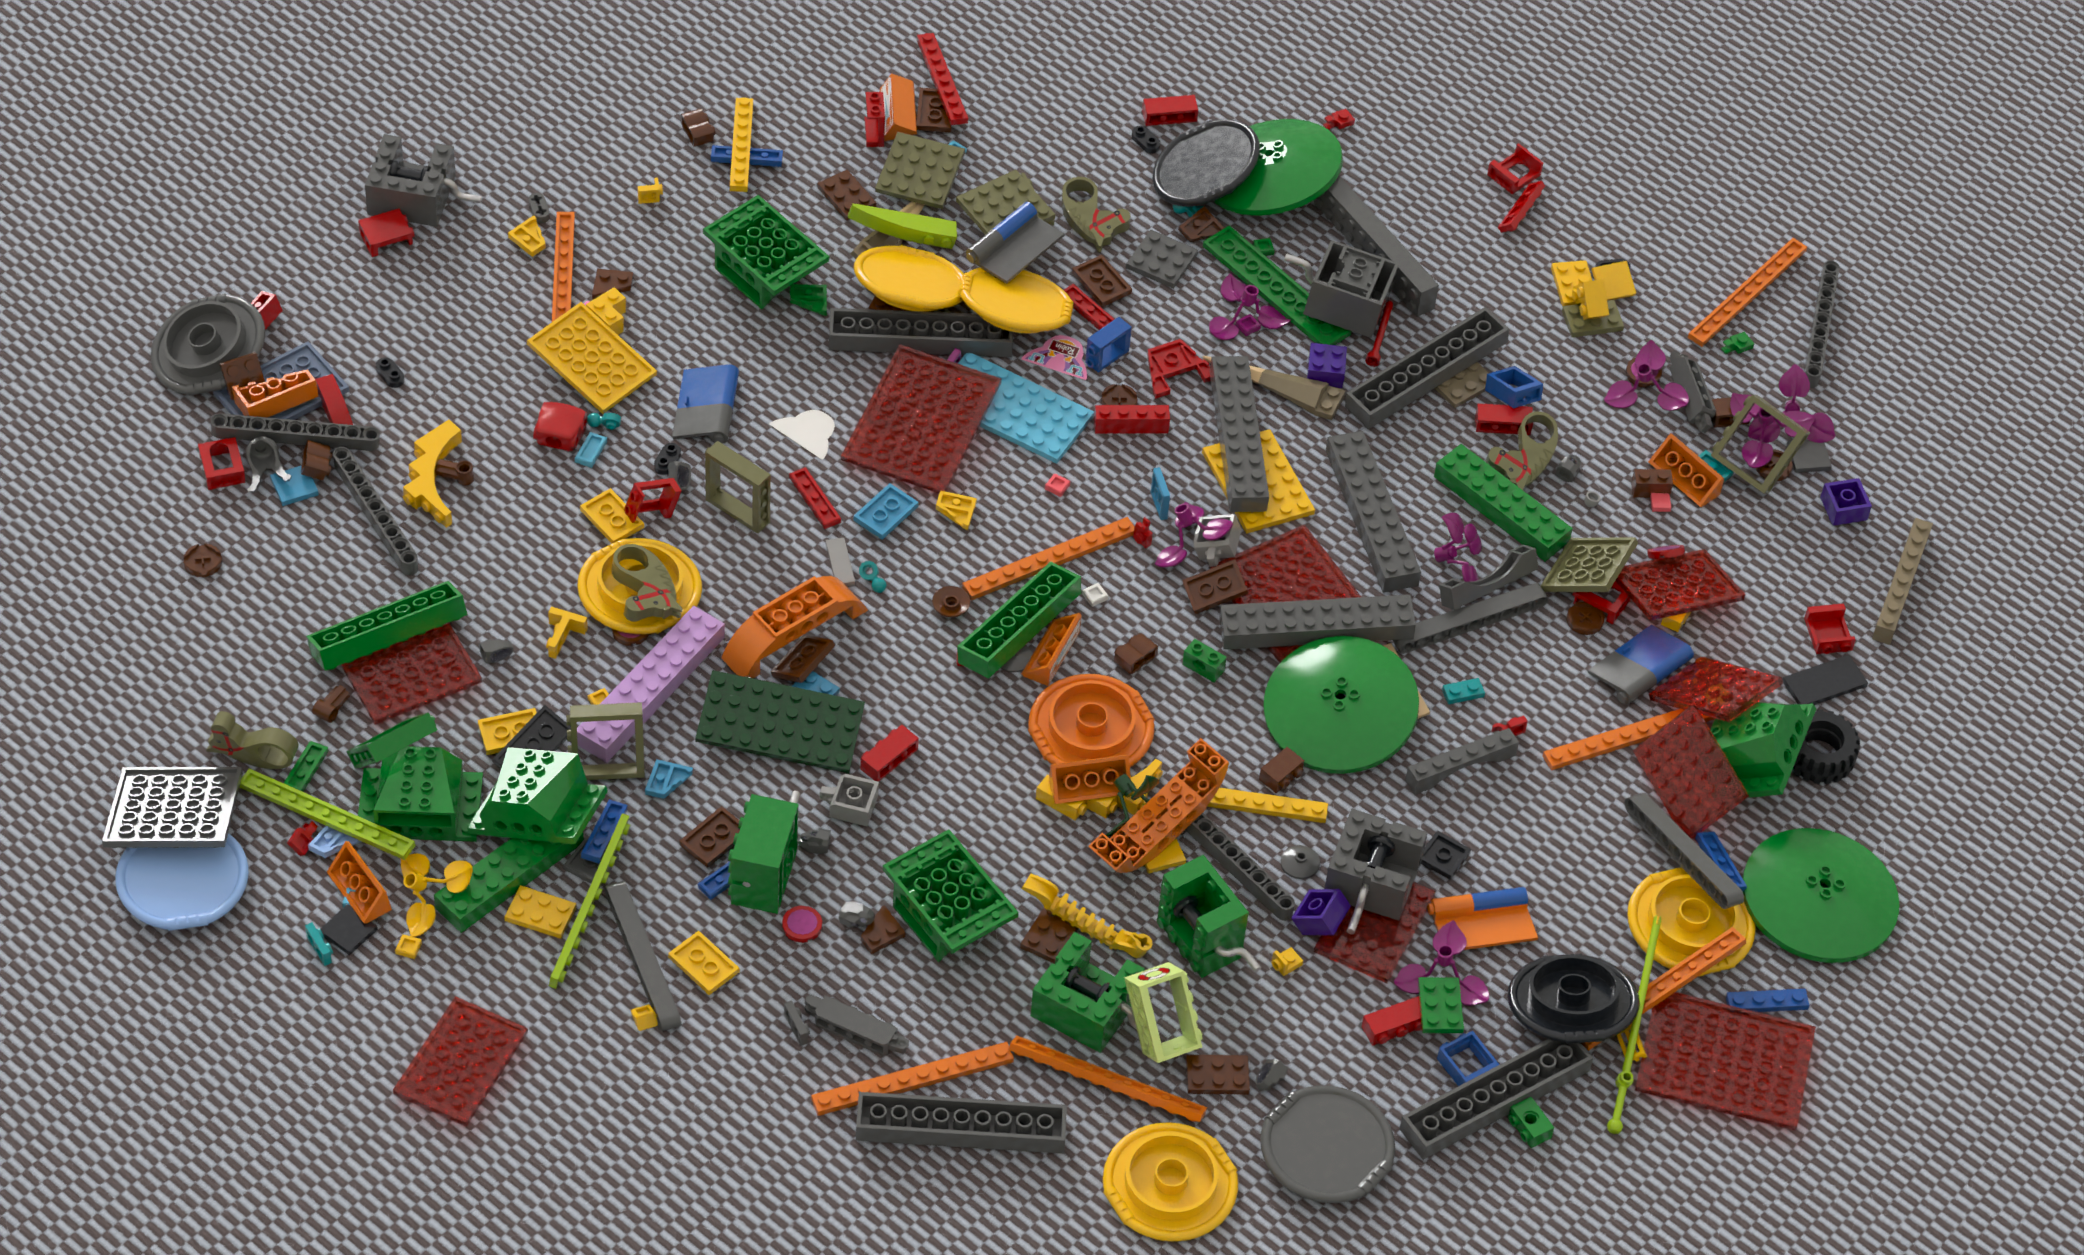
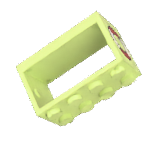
M1167 962L1124 978L1144 1055L1160 1063L1202 1048V1033L1197 1027L1196 1021H1198V1016L1192 1006L1193 995L1188 990L1187 983L1189 978L1184 970ZM1169 980L1182 1036L1161 1043L1148 987Z

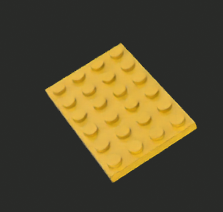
M582 302L527 340V345L602 414L657 375V370Z
M1270 429L1260 432L1269 492L1267 511L1235 512L1246 534L1315 514V508ZM1220 443L1203 447L1202 454L1227 498Z

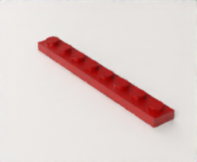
M934 33L917 35L918 45L950 124H967V113Z

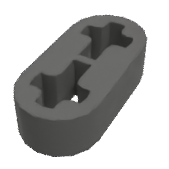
M541 193L531 194L529 196V208L532 216L536 217L537 223H546L550 216L545 197Z

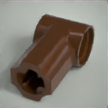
M444 459L438 460L435 470L436 475L456 479L459 484L464 486L473 483L474 473L471 462L460 461L456 463Z
M341 685L335 686L324 699H319L314 704L312 714L328 723H332L337 717L341 706L349 699L350 693Z

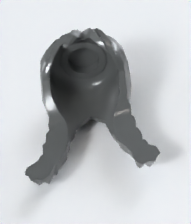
M261 436L249 442L245 451L253 476L252 484L247 491L251 493L257 492L261 484L262 473L267 469H272L284 482L290 481L291 475L287 474L280 463L279 450L271 438Z

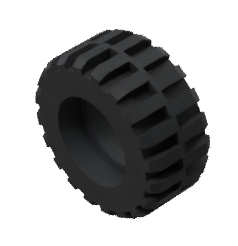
M1818 709L1813 716L1794 764V774L1798 777L1802 776L1805 781H1814L1815 784H1820V782L1831 784L1832 781L1835 783L1841 781L1842 778H1846L1850 771L1853 770L1860 750V738L1855 727L1852 728V723L1849 720L1845 721L1844 717L1840 714L1835 715L1833 711L1824 712L1823 709ZM1811 740L1823 741L1830 744L1836 752L1820 753L1812 749L1806 742Z

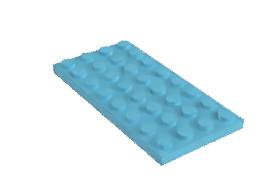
M966 353L930 397V403L1056 464L1094 417V411L973 353Z

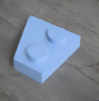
M325 826L308 844L309 851L327 858L338 853L345 841H349L352 846L362 841Z

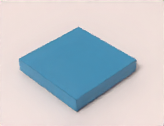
M301 466L285 470L287 474L291 475L290 481L284 482L275 473L270 475L271 482L282 506L319 495L313 478L301 475Z
M1158 467L1153 470L1150 493L1159 518L1166 520L1168 519L1170 493L1162 471Z

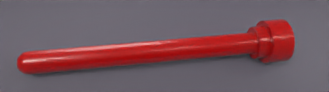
M1392 301L1386 303L1373 349L1367 353L1365 359L1366 364L1372 367L1378 366L1381 360L1379 351L1393 308Z

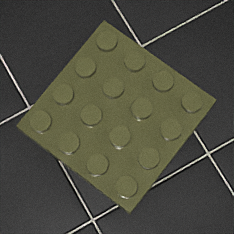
M897 132L876 184L875 192L943 209L964 157L965 149Z
M1016 169L956 197V202L985 235L1025 202H1030L1034 205L1038 218L1048 223L1055 219V213Z
M1636 537L1570 538L1541 584L1544 592H1609L1638 545Z

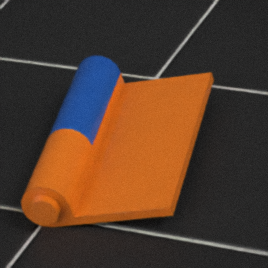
M1525 887L1431 899L1430 903L1427 904L1428 914L1432 915L1437 932L1447 923L1453 920L1456 922L1466 937V948L1464 950L1538 940L1527 908L1528 895Z

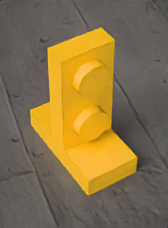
M551 606L548 612L549 624L555 627L552 638L549 637L546 648L548 649L549 657L556 659L570 630L585 635L588 625L587 617Z

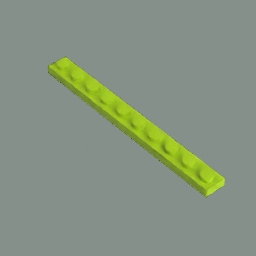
M250 768L241 779L239 788L400 859L405 860L416 846L414 840Z
M622 813L552 972L549 987L556 989L559 982L563 983L567 973L564 971L566 965H571L574 958L572 951L573 949H578L581 942L579 935L581 932L585 933L588 926L586 919L588 916L592 917L596 906L593 903L595 899L599 900L603 890L600 887L602 883L606 884L610 874L607 871L609 867L613 868L617 858L614 856L615 852H620L624 842L621 840L622 836H627L631 825L628 824L629 816Z

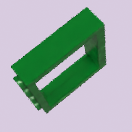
M429 712L406 719L346 751L355 769L377 763L437 731V725L434 721L436 719Z

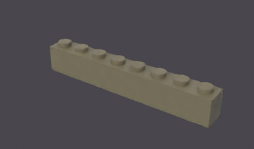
M1918 518L1914 519L1872 637L1873 640L1888 645L1891 644L1933 523Z

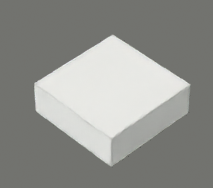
M1099 583L1082 590V595L1092 607L1108 600V594Z

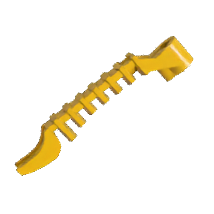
M1030 874L1021 888L1036 897L1043 904L1044 908L1050 910L1053 915L1056 914L1061 917V920L1071 923V926L1081 929V932L1088 933L1091 938L1098 939L1101 944L1108 945L1111 950H1123L1134 958H1141L1152 947V939L1148 935L1132 933L1124 929L1116 932L1114 931L1115 925L1111 924L1108 927L1104 925L1105 919L1102 918L1098 921L1094 919V913H1091L1090 916L1086 914L1085 907H1082L1080 910L1076 908L1077 901L1074 900L1069 904L1067 902L1069 894L1065 893L1062 898H1059L1057 896L1059 893L1058 887L1042 877Z

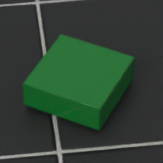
M1270 238L1253 240L1252 245L1265 256L1274 255L1275 250Z

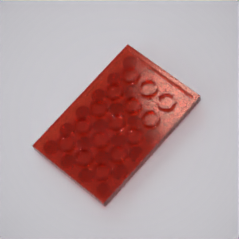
M1705 549L1684 553L1677 557H1664L1626 565L1615 580L1650 621L1744 601L1745 593Z
M450 623L426 631L422 635L413 636L404 642L395 643L389 648L377 650L371 655L359 657L351 663L342 664L344 673L374 725L482 683L480 673Z
M1699 657L1694 663L1684 667L1681 672L1670 677L1664 684L1657 686L1648 695L1650 701L1730 722L1781 686L1783 680L1780 676L1719 660Z
M1693 704L1633 750L1672 820L1691 839L1695 838L1697 833L1703 832L1749 797L1698 708Z
M1414 882L1400 920L1363 909L1354 934L1347 932L1355 910V906H1351L1334 935L1320 936L1314 947V952L1387 984L1425 915L1427 904L1434 898L1436 891Z
M455 996L394 1087L393 1094L466 1127L527 1035L528 1028Z

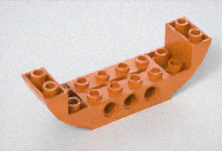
M814 576L755 610L734 633L721 659L736 675L743 677L749 675L751 678H755L760 675L761 659L843 611L853 620L867 612L868 609L837 577L822 576L816 578Z
M1202 738L1187 751L1190 762L1110 839L1104 833H1101L1088 846L1115 871L1128 873L1152 861L1207 809L1206 807L1219 790L1225 778L1229 762Z

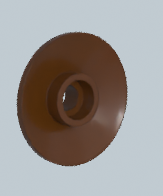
M945 586L934 593L932 605L940 615L958 617L968 611L970 597L962 588Z

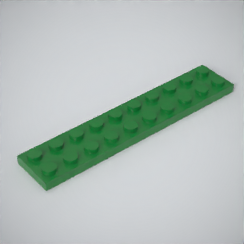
M1230 225L1203 241V247L1247 285L1257 287L1259 290L1258 294L1285 318L1290 319V322L1313 342L1336 345L1352 334L1350 330L1304 315L1309 293Z

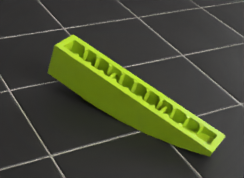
M852 203L848 213L849 219L866 227L915 243L952 249L957 239L956 221Z

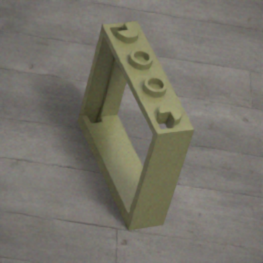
M1752 395L1748 396L1744 401L1742 411H1738L1733 417L1734 422L1731 427L1728 426L1724 430L1722 440L1716 442L1713 446L1711 456L1762 493L1768 494L1810 432L1760 396ZM1755 404L1797 433L1763 483H1760L1721 455V452Z
M719 441L708 447L705 451L706 501L759 534L770 523L771 474ZM720 465L753 485L752 508L721 489Z
M642 702L570 706V715H566L567 726H571V730H567V742L571 741L572 745H568V753H578L577 722L634 720L636 763L582 765L587 780L645 777Z

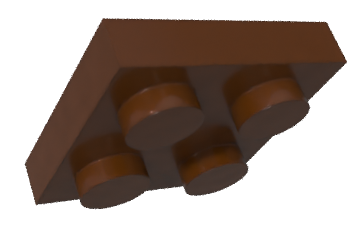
M255 352L220 363L231 400L234 399L232 386L238 385L240 388L248 386L249 382L255 381L256 384L265 382L258 356Z

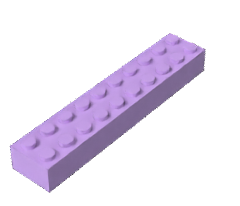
M693 606L600 704L642 702L644 724L725 638V624ZM634 720L582 722L577 728L578 746L607 763L635 734Z

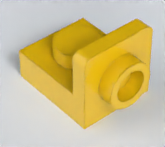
M654 178V185L637 186L638 204L660 202V195H663L662 184H659L658 178Z
M1290 947L1281 953L1277 950L1274 951L1271 963L1276 971L1285 976L1301 967L1303 960Z

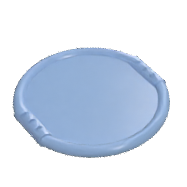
M228 833L225 847L218 848L127 847L121 855L116 868L115 884L121 902L134 917L153 927L172 931L207 926L227 914L237 904L245 891L249 867L247 857L241 845Z

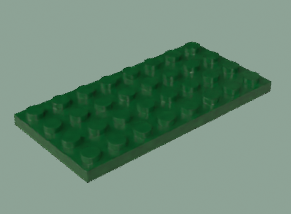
M712 670L695 742L849 774L865 702Z

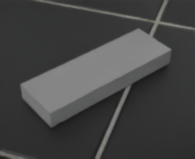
M845 538L826 540L833 577L840 579L847 587L855 586Z

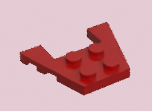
M1181 339L1147 350L1155 399L1170 394L1171 389L1165 381L1166 378L1196 369L1204 383L1211 381L1209 363L1206 360H1201L1196 355V352Z

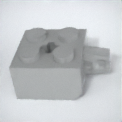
M1235 514L1199 517V521L1204 526H1207L1208 522L1214 519H1227L1234 524L1224 536L1216 540H1206L1202 535L1205 530H1202L1197 525L1193 541L1194 549L1199 560L1207 559L1210 567L1217 566L1220 558H1230L1236 555L1242 529Z
M843 774L840 776L837 787L822 786L819 798L830 804V818L868 827L878 798L879 782Z

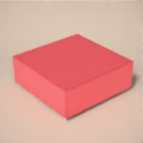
M1054 473L1046 483L1045 490L1061 497L1070 486V480Z
M1651 493L1652 512L1671 511L1669 493Z

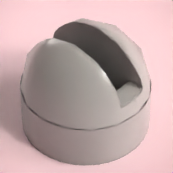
M1589 491L1585 496L1584 502L1588 507H1595L1601 498L1598 493Z

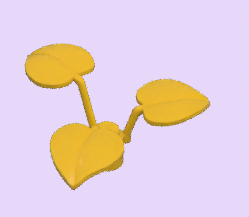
M416 853L409 854L405 860L400 859L405 887L412 889L413 894L421 900V903H414L407 911L406 922L411 937L420 936L428 931L433 925L436 916L435 907L431 904H426V900L419 892L427 887V882L447 883V889L452 893L464 891L469 885L473 872V866L469 862L463 860L453 861L444 869L446 879L424 877L430 870V861L427 856Z

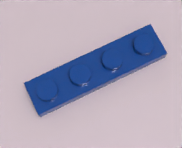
M712 145L711 162L731 163L732 146ZM750 148L749 165L782 167L783 150Z
M608 800L581 852L582 859L600 864L622 813L626 814L628 805Z
M1697 833L1695 839L1700 848L1744 892L1747 885L1716 833Z
M1806 988L1726 993L1729 1014L1808 1010L1810 1006Z

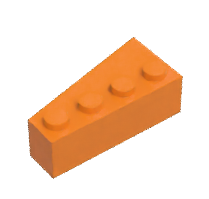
M308 369L285 374L280 379L274 377L267 378V382L258 384L255 381L249 382L248 386L240 388L238 385L232 386L235 404L244 416L268 418L319 397L316 380Z

